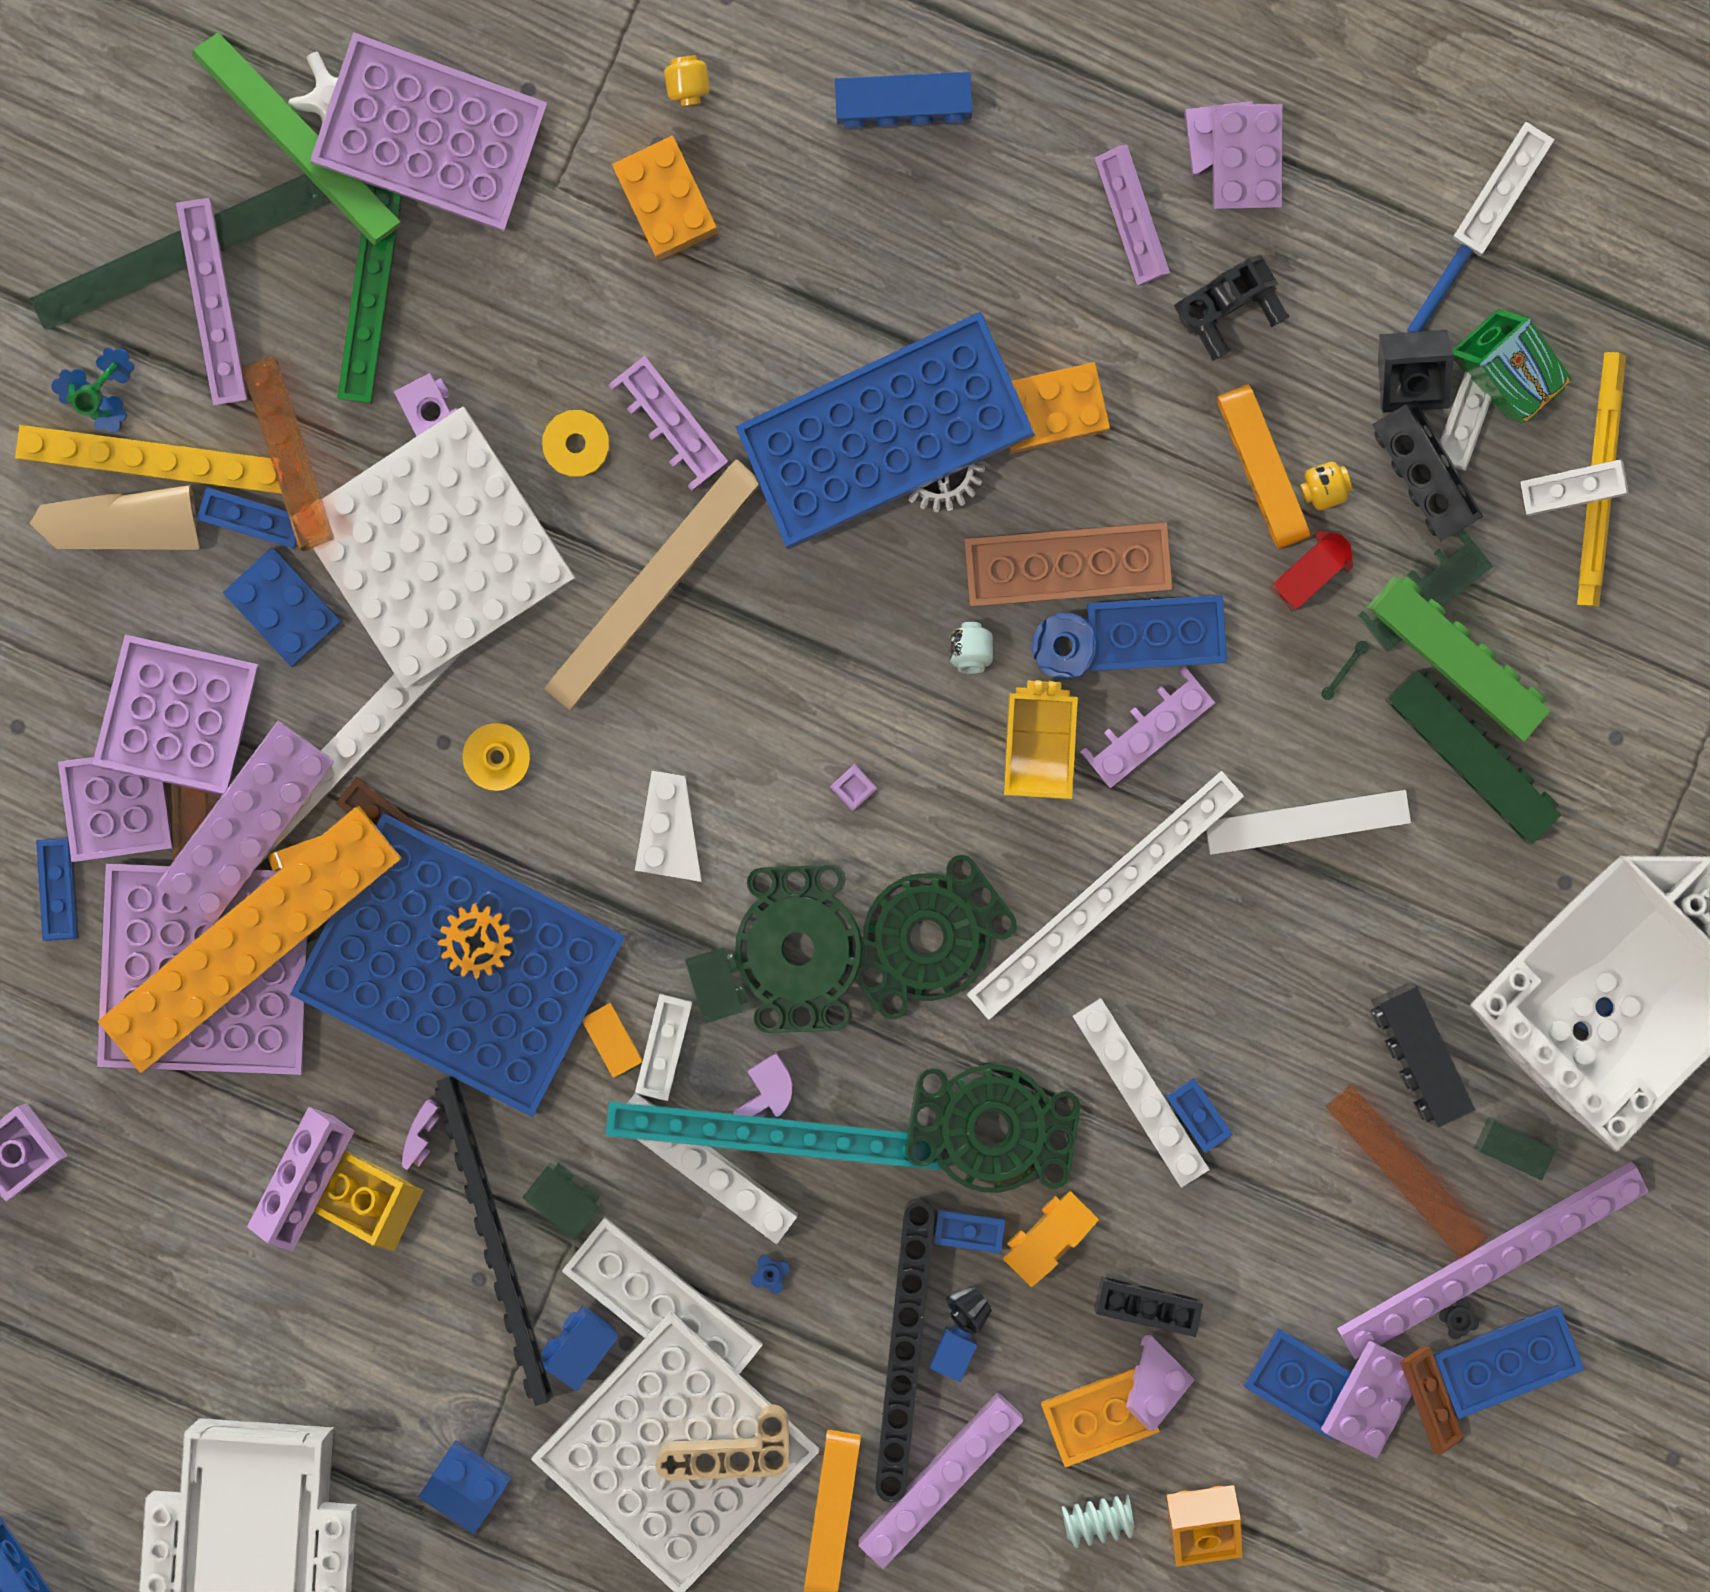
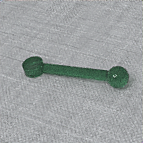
M1359 641L1355 644V652L1330 686L1322 689L1321 695L1325 700H1331L1334 697V690L1359 656L1368 652L1369 645L1367 642Z

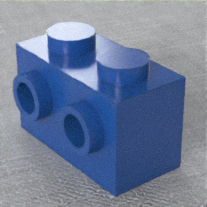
M583 1305L577 1313L573 1311L568 1315L562 1326L564 1330L557 1339L552 1338L542 1351L544 1369L576 1391L580 1389L618 1339L613 1325Z

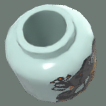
M962 623L961 628L954 630L949 637V659L951 664L958 667L959 672L965 674L984 672L985 667L989 666L993 661L992 633L982 628L981 623Z

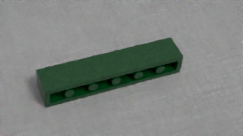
M1418 670L1413 671L1385 701L1526 844H1533L1561 816L1556 810L1559 806L1558 803L1545 791L1540 794L1532 786L1535 782L1534 779L1523 768L1520 767L1516 770L1508 762L1511 756L1504 748L1497 743L1492 746L1484 738L1487 734L1485 729L1474 719L1469 722L1460 713L1463 710L1462 706L1450 695L1445 698L1436 689L1439 683L1428 672L1424 671L1421 674Z

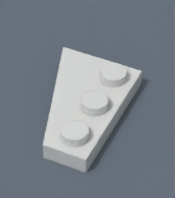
M657 771L651 772L635 871L702 882L686 776Z

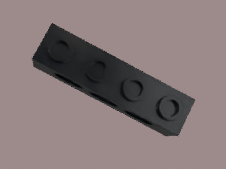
M1416 400L1405 404L1372 424L1376 430L1374 435L1377 442L1382 448L1387 449L1393 459L1391 461L1393 470L1400 478H1404L1409 487L1408 494L1415 506L1421 507L1426 516L1425 523L1428 530L1433 536H1437L1440 542L1484 517ZM1404 435H1408L1413 439V451L1407 450L1403 446L1402 438ZM1421 464L1429 467L1431 471L1430 480H1426L1420 475L1419 467ZM1437 494H1442L1447 498V509H1442L1438 506L1436 502Z

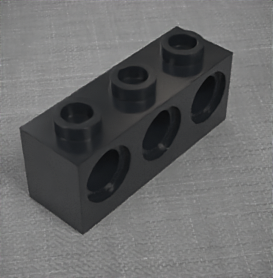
M1101 1276L1094 1311L1097 1315L1192 1337L1197 1335L1203 1309V1303L1199 1298Z

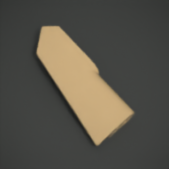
M191 485L123 496L122 494H108L43 504L39 506L29 523L56 549H200L196 529H199V522L196 520L198 515Z

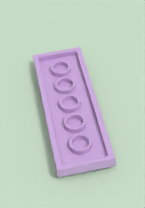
M277 721L158 881L157 887L214 925L334 763V760L283 723Z

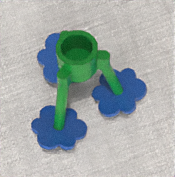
M108 347L104 349L103 355L99 356L96 360L97 367L104 371V373L93 385L86 381L87 376L82 369H74L72 372L68 369H63L59 373L60 378L53 380L51 388L54 393L59 394V401L61 403L67 404L71 402L77 413L89 415L92 420H95L94 426L96 429H106L110 433H116L121 428V421L127 418L126 411L122 409L123 401L118 396L108 398L102 395L100 389L107 380L115 379L119 383H126L130 378V373L134 370V364L129 361V354L125 349L118 348L114 351Z

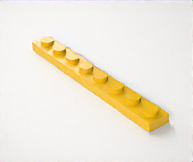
M19 425L15 458L19 460L284 495L288 469L287 460Z

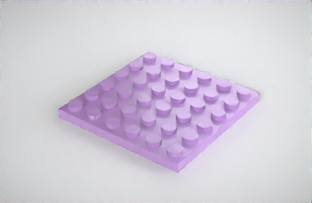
M106 864L99 1019L213 926L157 887L156 884L170 866ZM254 870L216 922L276 874L278 870ZM308 937L148 1069L302 1075L306 1003L291 996L290 993L307 962ZM99 1024L97 1067L135 1068Z

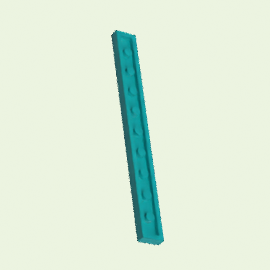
M608 1102L605 1136L941 1170L936 1159L927 1166H917L907 1160L905 1155L906 1132ZM918 1141L912 1147V1155L918 1161L925 1160L930 1154V1147L924 1141Z

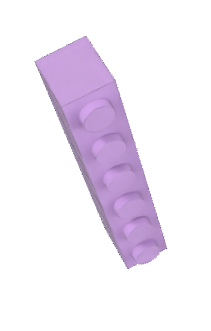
M997 1391L906 1487L902 1498L892 1502L859 1537L858 1546L884 1569L1023 1422L1022 1414Z

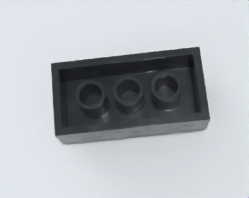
M1406 983L1372 999L1371 1001L1375 1008L1371 1009L1370 1013L1377 1027L1385 1030L1389 1037L1384 1042L1391 1057L1401 1062L1403 1070L1399 1071L1400 1077L1407 1090L1410 1089L1417 1096L1418 1100L1414 1101L1413 1104L1421 1120H1425L1426 1123L1429 1122L1439 1128L1475 1111V1107L1418 987Z

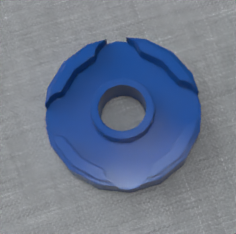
M1057 613L1050 616L1038 625L1032 637V654L1039 665L1038 667L1043 673L1054 679L1072 680L1081 677L1093 667L1098 657L1099 640L1096 630L1087 619L1074 613ZM1065 636L1072 641L1073 645L1072 651L1067 656L1061 655L1058 651V642Z

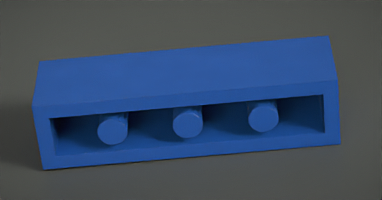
M970 72L835 78L837 125H844V129L847 130L862 129L864 124L878 123L879 128L897 127L898 122H911L912 126L921 127L931 125L932 120H945L947 125H960L965 123V119L972 118Z

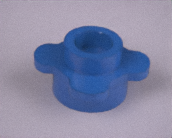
M768 1255L760 1256L757 1260L759 1265L757 1272L751 1277L752 1284L755 1287H766L773 1294L781 1292L784 1275L789 1273V1265L784 1261L772 1260ZM772 1271L773 1277H768L767 1272Z

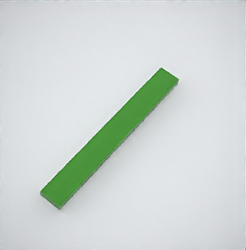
M219 32L193 49L192 57L373 245H376L399 228L401 221L362 181L310 163L318 135Z

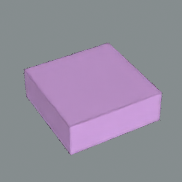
M855 764L830 786L852 811L877 789Z

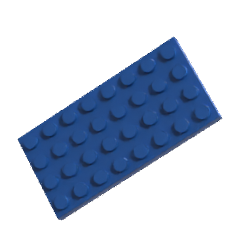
M981 311L735 426L785 546L788 549L796 547L1035 436Z

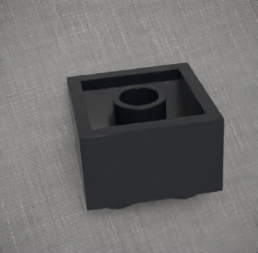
M1447 330L1379 334L1378 370L1382 413L1394 412L1414 400L1417 401L1421 410L1450 408L1453 351Z

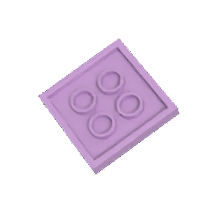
M94 757L58 762L72 862L174 848L165 782L93 767Z

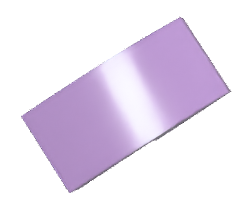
M429 1098L424 1103L408 1133L402 1158V1167L406 1170L411 1168L413 1164L420 1167L431 1152L426 1147L432 1140L421 1132L423 1129L429 1132L441 1117L436 1113L440 1106L432 1098Z

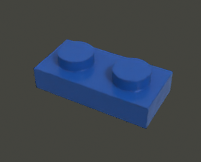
M1194 1077L1166 1096L1204 1153L1233 1135Z
M938 1209L933 1243L1001 1254L1005 1219Z

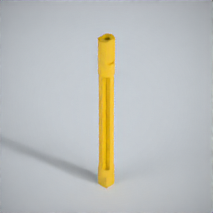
M1604 352L1591 466L1616 461L1626 355L1622 353ZM1612 498L1587 503L1577 605L1586 607H1599Z

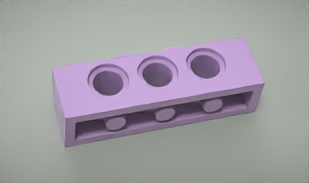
M430 373L394 391L416 436L457 410V408L451 410L445 400L450 394L441 378L435 380L434 376ZM430 404H437L441 409L440 416L435 421H426L424 418V410Z
M308 1107L247 1228L266 1243L293 1252L354 1130L335 1116Z

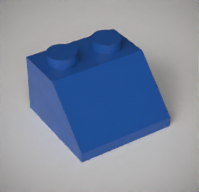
M455 1440L418 1498L475 1534L512 1477Z

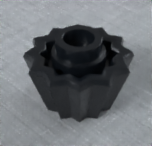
M971 1286L946 1297L947 1305L951 1309L949 1315L960 1328L966 1327L974 1333L980 1332L992 1311L990 1304L984 1296Z

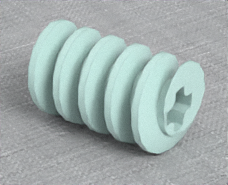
M1128 1494L1125 1505L1122 1504L1118 1496L1113 1498L1112 1507H1109L1105 1499H1100L1099 1510H1096L1091 1501L1087 1502L1085 1512H1082L1078 1504H1074L1072 1515H1069L1066 1508L1062 1506L1067 1539L1071 1540L1075 1548H1079L1081 1537H1084L1089 1546L1093 1544L1094 1535L1098 1536L1102 1544L1106 1543L1108 1532L1112 1534L1115 1541H1119L1121 1530L1125 1531L1128 1538L1133 1537L1135 1526Z

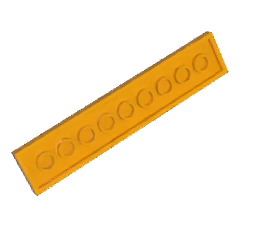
M359 806L355 807L97 1022L140 1074L143 1073L402 859L401 856Z

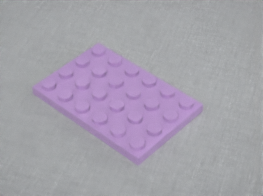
M353 32L310 163L504 232L547 102Z

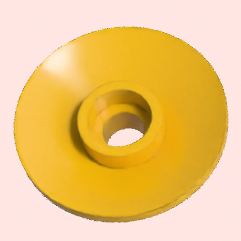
M501 723L487 724L476 729L468 737L463 748V766L469 778L478 786L492 791L505 790L515 786L525 776L530 764L529 746L523 735L515 728ZM495 751H501L504 755L503 761L499 764L494 763L491 758Z

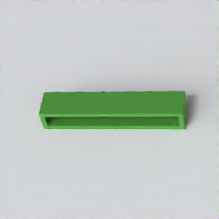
M1392 577L1366 608L1512 737L1524 742L1549 714L1550 710L1543 704L1546 699L1532 687L1528 690L1525 689L1518 682L1521 679L1520 675L1507 665L1503 668L1494 661L1496 654L1482 643L1477 646L1468 638L1471 632L1461 623L1455 621L1452 624L1443 616L1446 610L1433 599L1427 602L1418 594L1421 588L1408 577H1405L1403 580L1398 577Z

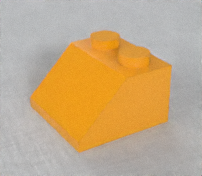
M1234 1485L1225 1487L1213 1486L1209 1489L1196 1491L1184 1490L1167 1495L1168 1517L1176 1567L1243 1558L1241 1519Z

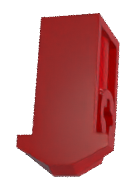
M1322 530L1317 531L1313 536L1319 542L1269 587L1291 612L1298 609L1341 568L1347 573L1353 568L1351 544L1342 534Z

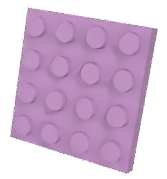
M125 635L92 763L93 767L223 795L230 786L259 668L258 664Z

